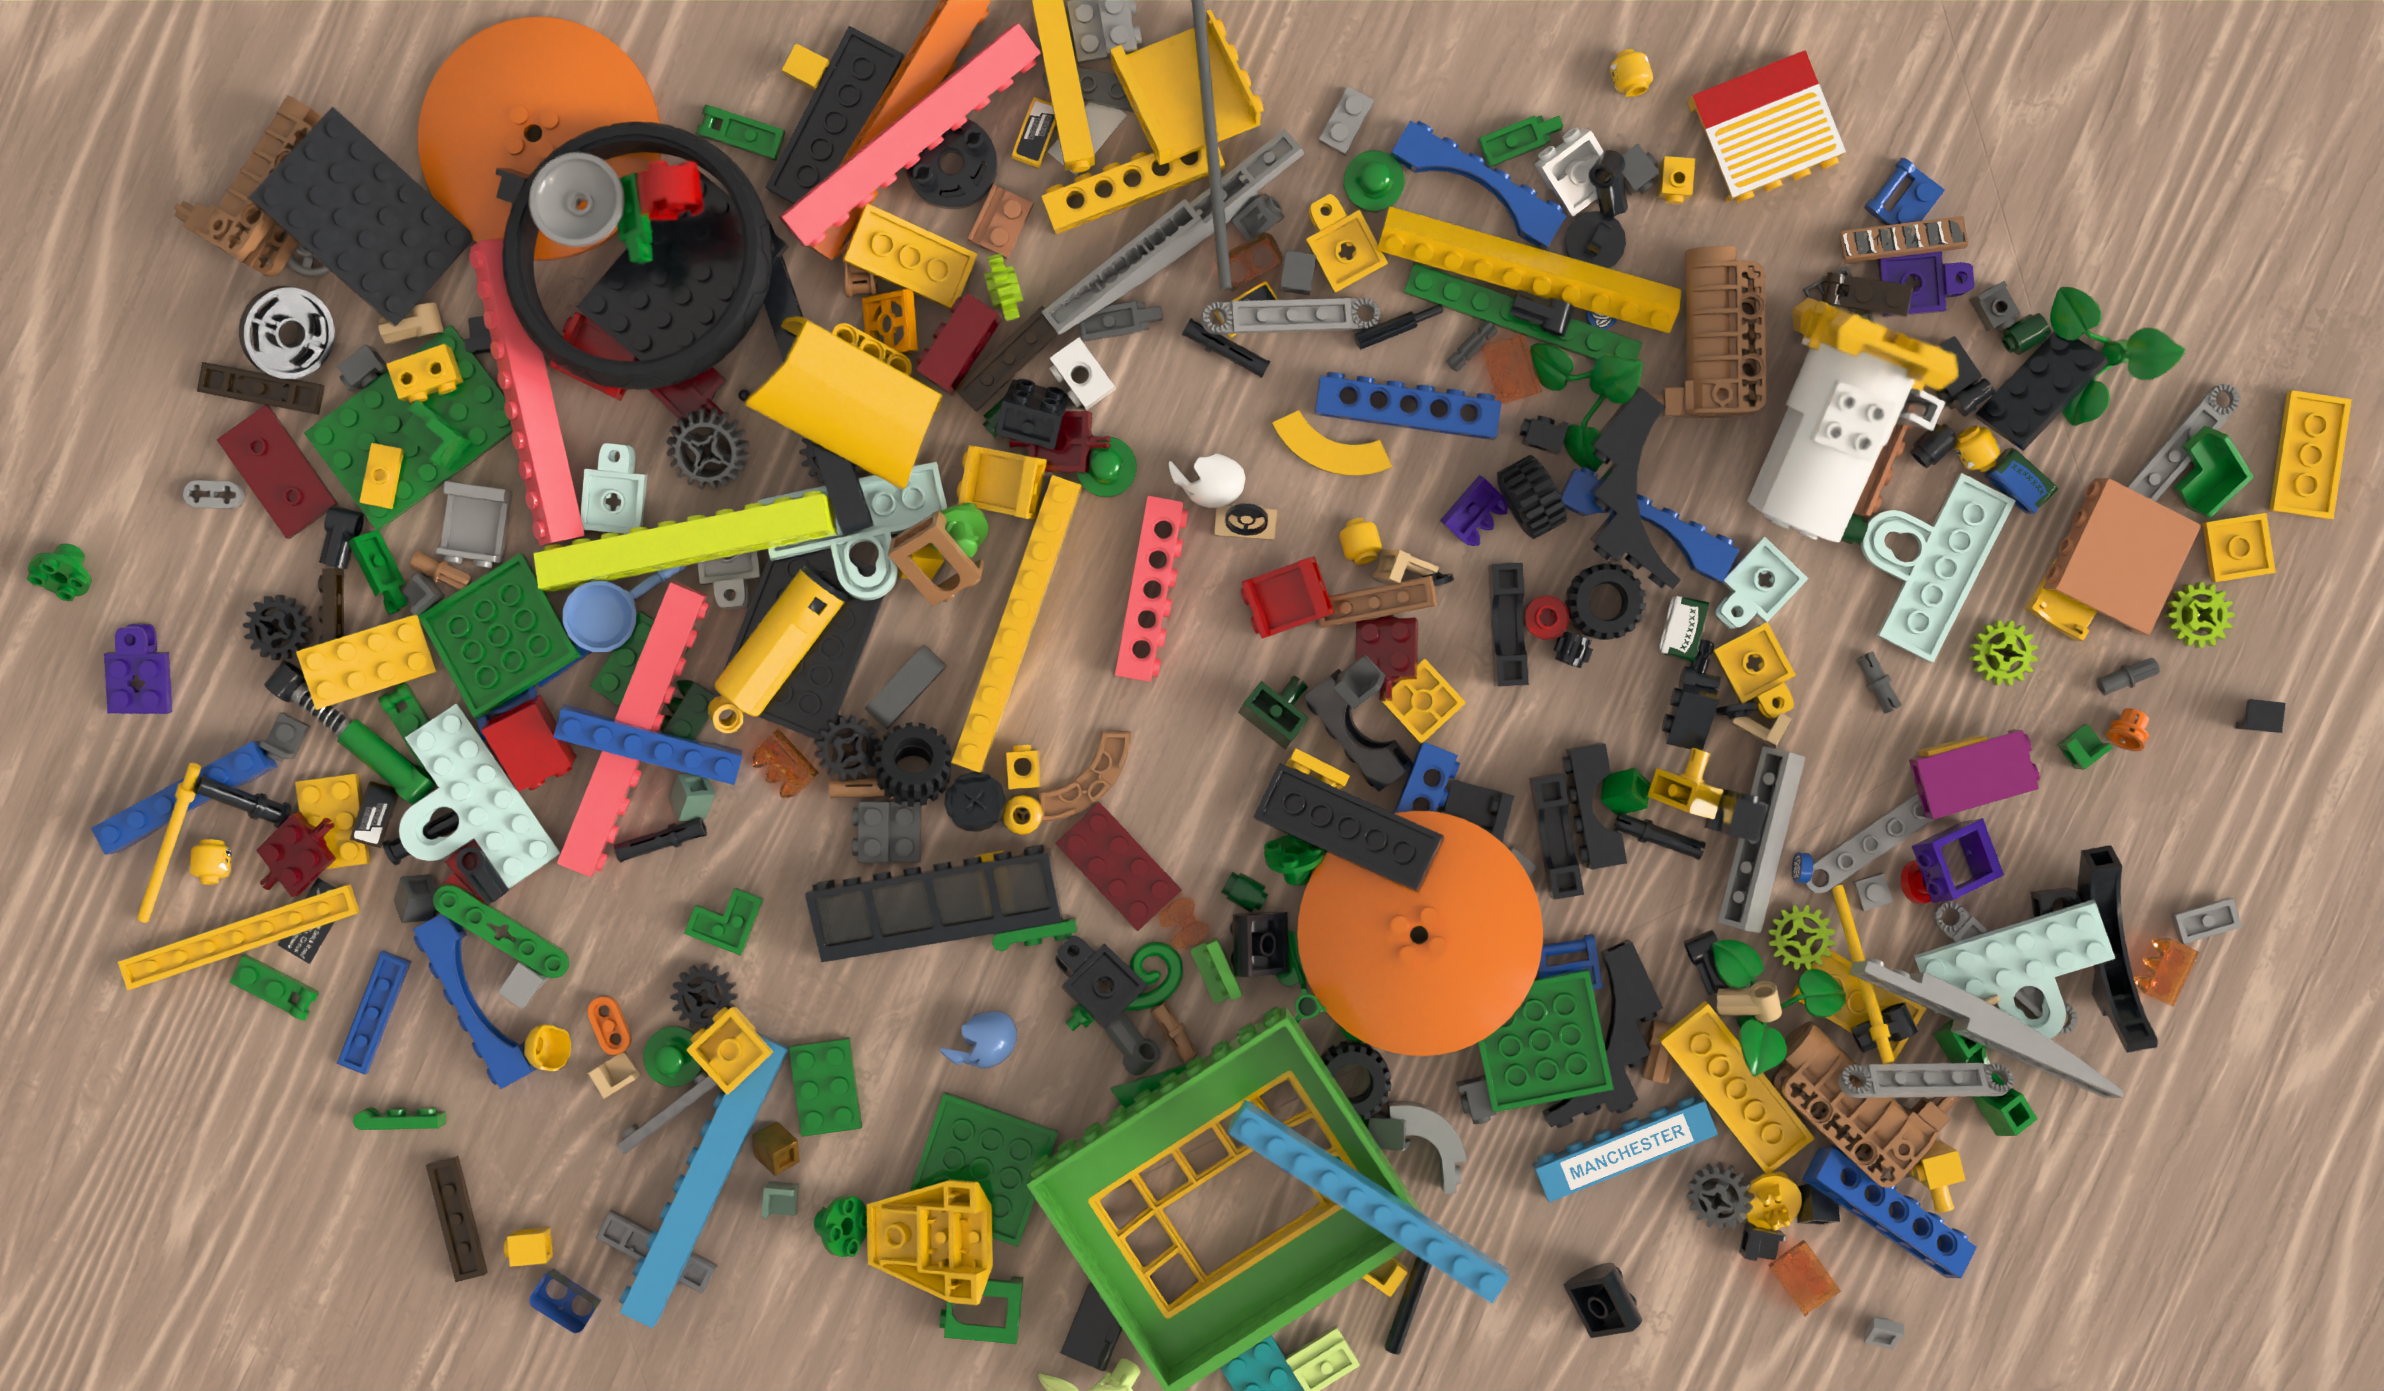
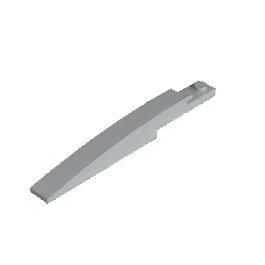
M1285 128L1221 178L1226 223L1259 197L1257 194L1258 190L1304 155L1302 148ZM1210 188L1191 203H1188L1186 199L1182 200L1044 309L1042 314L1056 332L1060 335L1100 311L1213 234L1214 225Z
M1866 958V961L1852 963L1849 974L1954 1019L1951 1031L2103 1098H2123L2124 1091L2057 1043L2004 1011L1926 972L1909 974L1901 970L1894 969L1891 971L1884 968L1885 964L1882 961L1873 958Z

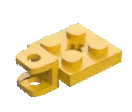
M1328 194L1311 204L1308 213L1317 233L1307 238L1306 242L1313 255H1316V261L1334 294L1388 264L1384 254L1381 251H1377L1378 243L1360 210L1347 216L1338 199L1332 194ZM1320 208H1328L1330 215H1322ZM1342 244H1345L1347 247H1354L1355 251L1351 254L1353 259L1347 260L1346 257L1341 258L1338 253L1342 250L1340 247Z
M1768 622L1713 650V654L1740 704L1753 698L1754 702L1758 703L1760 713L1767 719L1776 718L1781 713L1784 714L1794 708L1793 697L1785 681L1796 676ZM1749 655H1752L1753 658L1759 657L1761 659L1757 672L1753 668L1748 669L1746 666L1749 662L1747 658ZM1774 698L1777 699L1779 703L1777 708H1775L1772 705V701Z

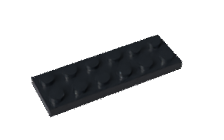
M848 26L765 188L795 203L836 170L895 75L904 58L903 53Z
M1279 763L1253 816L1259 822L1419 893L1445 839L1442 834Z

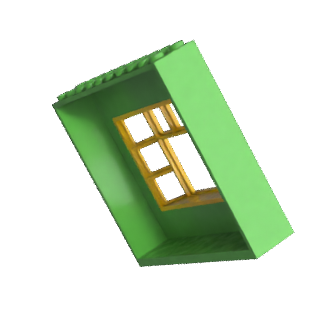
M1278 1006L1270 1009L1262 1016L1264 1018L1263 1021L1255 1026L1249 1023L1237 1031L1238 1037L1230 1042H1227L1225 1039L1211 1048L1213 1053L1204 1059L1201 1056L1194 1058L1185 1065L1187 1069L1179 1075H1176L1175 1072L1169 1074L1159 1082L1161 1086L1151 1092L1147 1089L1134 1098V1104L1128 1108H1125L1124 1105L1118 1107L1108 1115L1109 1120L1101 1125L1098 1122L1090 1125L1083 1131L1084 1136L1074 1141L1071 1138L1057 1148L1058 1153L1050 1158L1047 1155L1042 1156L1032 1164L1033 1169L1029 1172L1027 1187L1164 1391H1184L1407 1249L1309 1186L1319 1202L1317 1205L1211 1273L1206 1274L1163 1209L1254 1151L1246 1144L1237 1148L1220 1123L1221 1120L1237 1111L1245 1099L1249 1102L1252 1101L1255 1106L1274 1117L1260 1095L1286 1080L1290 1081L1307 1109L1281 1122L1292 1128L1311 1118L1315 1119L1332 1147L1325 1151L1334 1157L1339 1156L1342 1162L1423 1214L1287 1006L1281 1009ZM1212 1127L1229 1154L1197 1174L1179 1147ZM1171 1153L1187 1176L1188 1181L1162 1198L1156 1199L1139 1173ZM1131 1179L1148 1204V1207L1118 1230L1101 1205L1100 1200L1112 1190ZM1156 1216L1173 1244L1143 1267L1125 1241V1238L1150 1217ZM1180 1253L1198 1281L1168 1305L1150 1276L1174 1255Z

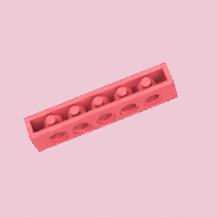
M1153 496L1147 497L1116 666V676L1151 682L1152 676L1158 677L1161 659L1156 658L1158 646L1164 647L1167 629H1162L1161 626L1163 616L1169 617L1172 599H1167L1169 587L1175 588L1178 570L1172 569L1174 557L1180 558L1183 540L1178 539L1180 527L1186 528L1189 510L1183 509L1184 502ZM1167 522L1172 526V534L1168 538L1162 539L1156 536L1155 527L1158 523ZM1157 551L1164 553L1167 557L1165 566L1159 569L1153 568L1149 563L1151 554ZM1150 581L1158 582L1161 586V594L1157 598L1151 599L1144 594V586ZM1144 611H1151L1156 616V622L1151 628H1143L1138 622L1139 615ZM1141 640L1146 641L1150 645V653L1145 658H1138L1133 653L1134 644Z

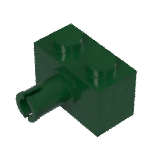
M1296 676L1291 677V680L1279 694L1261 681L1238 711L1240 715L1285 750L1309 720L1305 714L1293 706L1303 692L1308 689L1307 684L1302 681L1297 689L1294 690V687L1300 680Z

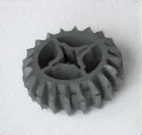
M704 407L699 409L698 416L694 411H689L687 419L680 417L677 420L678 426L671 428L670 432L673 437H669L666 442L669 446L673 447L668 449L667 456L676 457L670 463L671 467H681L677 474L678 477L681 478L685 474L690 476L687 480L688 485H692L695 479L699 480L698 486L700 489H703L707 482H709L713 490L717 488L718 481L725 487L729 484V478L736 480L739 477L738 471H744L746 467L743 461L748 460L750 455L744 451V449L749 447V441L740 440L745 436L746 431L744 429L735 430L739 421L735 419L731 424L727 422L728 412H725L721 418L717 417V408H713L710 415H707ZM698 427L713 428L712 432L708 435H701L699 433L694 435L689 432ZM721 434L729 441L732 455L727 453L728 449L722 446L720 442ZM714 438L710 454L708 453L703 459L706 443L709 444L711 439ZM685 443L688 444V448L694 451L696 455L695 463L688 457ZM708 462H715L719 465L722 462L726 465L716 470L703 469L704 465Z

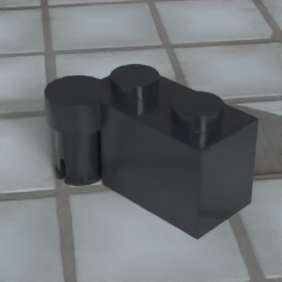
M1953 336L1940 343L1937 347L1955 355L1958 375L1955 380L1940 390L1937 389L1936 396L1945 402V407L1948 406L1950 410L1956 408L1961 415L1966 417L1977 409L1976 406L1993 396L1995 390L1992 386L1983 391L1991 383L1986 378L1981 379V373L1958 339Z
M1684 666L1679 680V688H1674L1672 691L1670 705L1673 707L1671 713L1665 714L1662 722V731L1666 734V744L1690 750L1691 748L1703 750L1720 700L1719 692L1716 690L1720 686V676L1697 672L1696 668Z

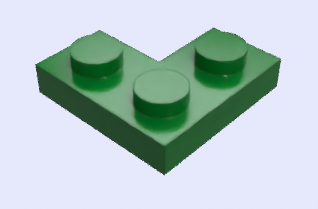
M734 888L724 915L700 905H695L684 934L741 956L764 898L739 888Z

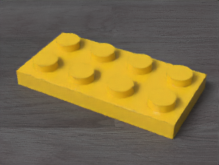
M867 203L863 207L842 261L901 288L912 289L913 293L951 309L956 299L962 295L978 254Z
M2294 390L2287 391L2269 511L2326 520L2334 519L2352 399Z
M417 615L296 651L316 710L436 672Z
M1827 948L1832 956L1829 958L1823 955L1821 957L1823 965L1819 966L1816 962L1811 963L1812 969L1823 970L1830 974L1843 987L1846 993V1001L1838 1012L1825 1018L1852 1033V1027L1870 1020L1858 978L1849 974L1852 962ZM1798 983L1790 994L1792 998L1802 994ZM1872 984L1880 1012L1889 1006L1905 1002L1915 1026H1917L1927 1009L1926 1007ZM1909 1038L1889 1042L1895 1060Z

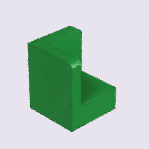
M2088 724L2082 725L2057 744L2074 769L2085 770L2113 749L2110 743L2101 742Z
M1635 767L1611 773L1603 779L1600 800L1615 815H1618L1619 812L1626 814L1647 809L1649 801L1647 795L1651 783Z

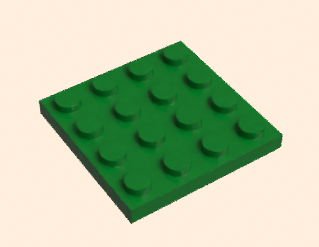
M522 553L418 616L475 719H480L581 657L576 645L568 637L563 622L544 590L538 589L537 576L526 556Z
M1589 969L1534 979L1527 996L1510 1019L1495 1032L1478 1042L1493 1113L1614 1090Z
M944 1091L910 1191L947 1180L978 1182L992 1205V1238L1018 1247L1035 1197L1026 1185L1030 1175L1029 1172L1033 1169L1032 1164L1044 1155L1050 1157L1058 1131Z

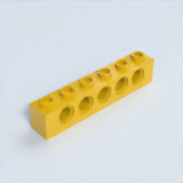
M1206 147L1193 152L1198 157V160L1193 165H1185L1180 158L1165 163L1169 167V172L1164 176H1157L1153 173L1152 168L1158 161L1154 153L1148 154L1147 151L1132 156L1131 162L1120 165L1119 162H1115L1103 167V172L1092 176L1091 173H1086L1074 179L1075 183L1063 187V184H1057L1046 189L1047 194L1041 197L1055 234L1057 235L1208 177ZM1218 147L1220 171H1224L1225 163ZM1130 173H1135L1140 176L1141 182L1135 187H1129L1124 183V178ZM1102 184L1111 186L1113 189L1112 194L1107 198L1097 196L1095 192L1098 186ZM1073 195H1080L1084 198V204L1078 209L1070 208L1067 205L1068 199Z

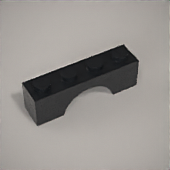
M1523 563L1492 564L1488 568L1494 686L1529 685L1527 652L1523 634Z
M1337 669L1312 688L1304 698L1307 700V706L1310 711L1318 715L1326 724L1325 728L1332 738L1337 739L1344 747L1347 758L1351 762L1356 763L1362 770L1365 781L1380 792L1406 773L1414 763L1396 740L1386 742L1375 741L1366 737L1358 730L1353 721L1352 707L1333 688L1339 673H1341V670Z
M1597 743L1566 749L1567 756L1562 757L1565 774H1570L1572 786H1568L1570 803L1576 804L1578 816H1573L1576 834H1581L1583 845L1579 846L1581 863H1586L1587 868L1591 870L1626 864L1627 858L1622 833L1605 828L1597 820L1592 808V797L1595 788L1602 779L1611 774L1606 744Z
M1555 773L1531 777L1529 779L1549 897L1556 900L1584 895L1580 867L1575 855L1570 832L1569 802L1564 774Z
M1723 789L1715 818H1707L1704 828L1758 842L1767 806L1758 804L1760 797Z

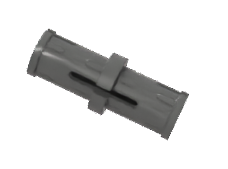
M1874 651L1865 654V657L1861 656L1856 659L1869 682L1867 684L1870 691L1873 690L1884 714L1893 711V708H1899L1902 703L1889 683L1891 681L1889 674H1884Z

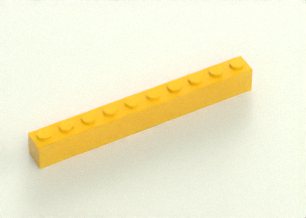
M1389 206L1377 251L1514 290L1520 289L1542 298L1558 299L1577 308L1669 334L1680 309L1681 289L1391 206Z
M1055 475L1051 477L951 762L953 764L979 773L984 770L1082 490L1080 484Z

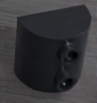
M1287 912L1233 914L1230 932L1233 935L1231 963L1234 966V976L1256 977L1289 973Z
M1604 1263L1591 1267L1563 1284L1590 1338L1633 1332L1642 1323V1317L1636 1307V1299L1628 1292L1622 1280L1623 1274L1614 1263Z

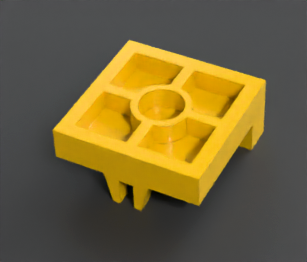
M2045 575L2024 609L2070 639L2083 641L2090 631L2087 627L2097 611L2057 591L2044 589L2043 587L2047 581Z
M1425 658L1417 664V679L1398 681L1392 687V701H1387V699L1382 701L1420 744L1466 704Z

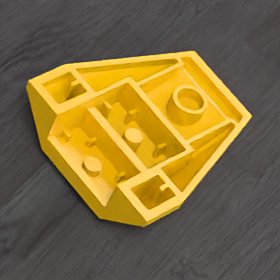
M947 1180L867 1204L868 1265L947 1302L970 1305L980 1304L993 1267L992 1205L979 1183Z

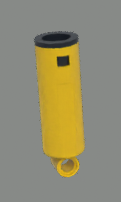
M803 564L715 681L714 687L720 696L715 697L710 702L708 715L720 732L732 733L738 730L743 723L744 712L754 717L761 714L847 600L848 595L842 589L807 564ZM723 710H732V714L728 718H719Z

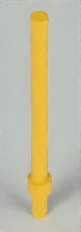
M189 763L183 782L178 784L175 793L177 800L136 917L140 922H148L189 802H192L196 795L194 788L201 770L199 764Z
M1835 886L1832 888V893L1852 961H1865L1844 886ZM1858 978L1872 1026L1869 1028L1872 1041L1877 1043L1882 1064L1894 1062L1888 1040L1891 1035L1888 1025L1883 1023L1873 985Z

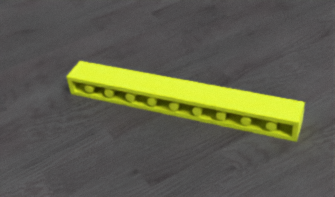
M810 491L804 493L803 498L792 500L791 497H781L774 499V504L765 506L762 503H752L745 505V510L734 512L733 509H723L716 511V516L706 518L705 515L687 517V522L677 524L676 521L658 523V528L635 527L630 529L628 534L606 533L601 535L599 540L577 539L572 541V545L562 547L560 544L548 545L544 547V551L533 553L538 589L553 593L577 588L590 581H612L837 535L834 509L828 496L821 494L820 491Z

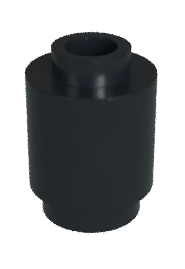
M1944 423L1941 426L1936 424L1933 431L1927 430L1913 444L1914 448L1910 451V454L1925 468H1928L1931 464L1936 465L1956 445L1954 439L1956 434L1948 425Z

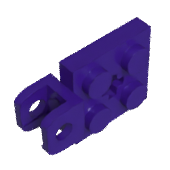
M1942 251L1878 259L1880 281L1904 284L1908 280V276L1911 275L1915 281L1920 282V286L1915 287L1914 292L1911 294L1907 315L1946 311L1945 298L1961 296L1974 288L1973 266L1965 262L1943 264ZM1955 276L1960 278L1961 283L1956 281ZM1882 314L1883 317L1895 316V315Z
M129 624L127 627L118 628L115 634V652L104 653L107 713L169 714L172 712L169 652H156L157 636L152 624ZM135 675H139V680L145 682V686L140 687L139 690H136L135 686L132 685Z

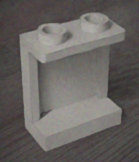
M445 481L443 493L448 494L441 546L436 548L435 554L444 555L443 561L462 563L463 558L474 559L473 565L492 568L493 562L502 563L512 492L503 489Z

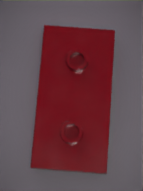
M263 406L216 439L286 539H291L325 515L332 505H339L270 406Z

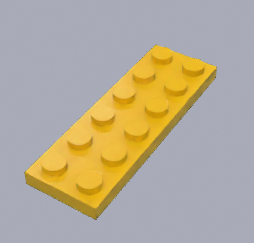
M1706 1001L1658 1038L1765 1174L1775 1171L1815 1139L1764 1073L1755 1077L1752 1076L1744 1060L1740 1043Z

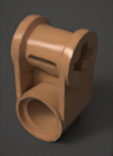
M850 240L847 241L844 246V254L846 252ZM844 262V285L847 298H851L853 294L871 293L872 296L878 295L877 276Z

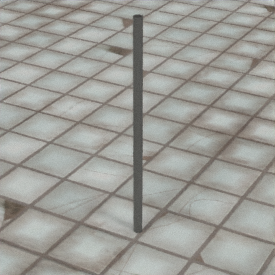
M1191 0L1220 290L1232 289L1204 0Z

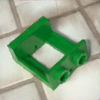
M1012 1276L1011 1281L988 1279L982 1296L1008 1298L1006 1327L959 1322L953 1315L954 1303L947 1302L946 1310L941 1309L939 1328H945L944 1338L1017 1344L1024 1277Z

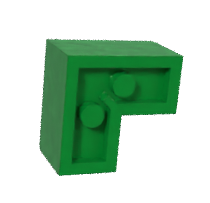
M416 400L409 408L414 414L403 425L401 432L431 456L430 462L448 470L471 441L425 403Z
M2204 426L2183 445L2195 468L2174 487V490L2187 509L2211 518L2248 484L2254 476L2230 437L2225 433Z

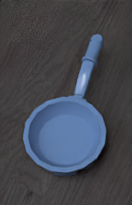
M686 566L656 571L655 574L641 582L630 592L608 581H590L578 586L568 596L563 607V625L568 637L579 647L591 652H609L621 647L631 637L636 625L634 599H638L660 583H665L668 578L679 571H683Z

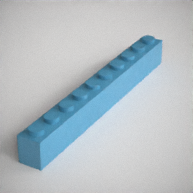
M758 1032L757 1034L774 1053L730 1094L726 1095L722 1091L718 1094L713 1108L717 1109L712 1120L707 1119L699 1134L704 1138L699 1148L694 1146L686 1161L690 1167L685 1176L680 1174L673 1188V1191L677 1194L672 1204L667 1202L659 1217V1219L663 1220L659 1231L653 1230L646 1244V1247L650 1248L645 1259L640 1258L632 1273L637 1277L632 1287L626 1286L619 1300L623 1304L619 1313L650 1328H654L658 1323L789 1051L788 1046Z
M1245 1099L1229 1123L1228 1133L1490 1303H1494L1510 1279L1506 1267Z

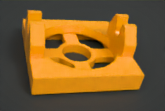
M903 289L862 298L864 331L866 334L880 341L877 334L878 331L884 336V344L904 355H913V351H918L914 293L912 289ZM891 304H899L901 306L902 316L896 317L892 313ZM882 309V313L878 316L879 310ZM888 315L891 318L892 326L888 332H885L883 320ZM903 326V338L894 346V333L898 327Z

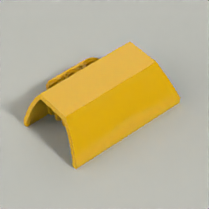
M803 317L785 318L780 327L795 334L797 337L784 363L762 386L749 396L745 405L903 490L909 481L932 416L940 408L942 394L909 376L912 372V364L904 354L849 324L840 323L829 332Z

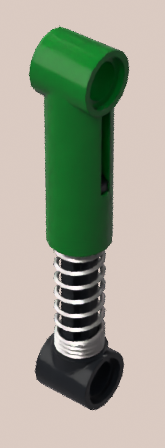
M283 660L265 682L264 686L276 697L288 703L292 701L298 707L303 706L304 711L310 712L311 717H317V722H323V727H329L331 733L335 732L339 744L391 784L397 794L410 804L414 805L428 796L437 785L428 771L422 770L420 766L410 762L358 719L346 718L343 716V711L338 712L336 710L337 706L332 707L330 705L316 710L303 671L294 664Z

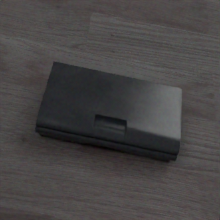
M1089 1282L1060 1353L1093 1368L1105 1371L1121 1334L1122 1327L1092 1282Z

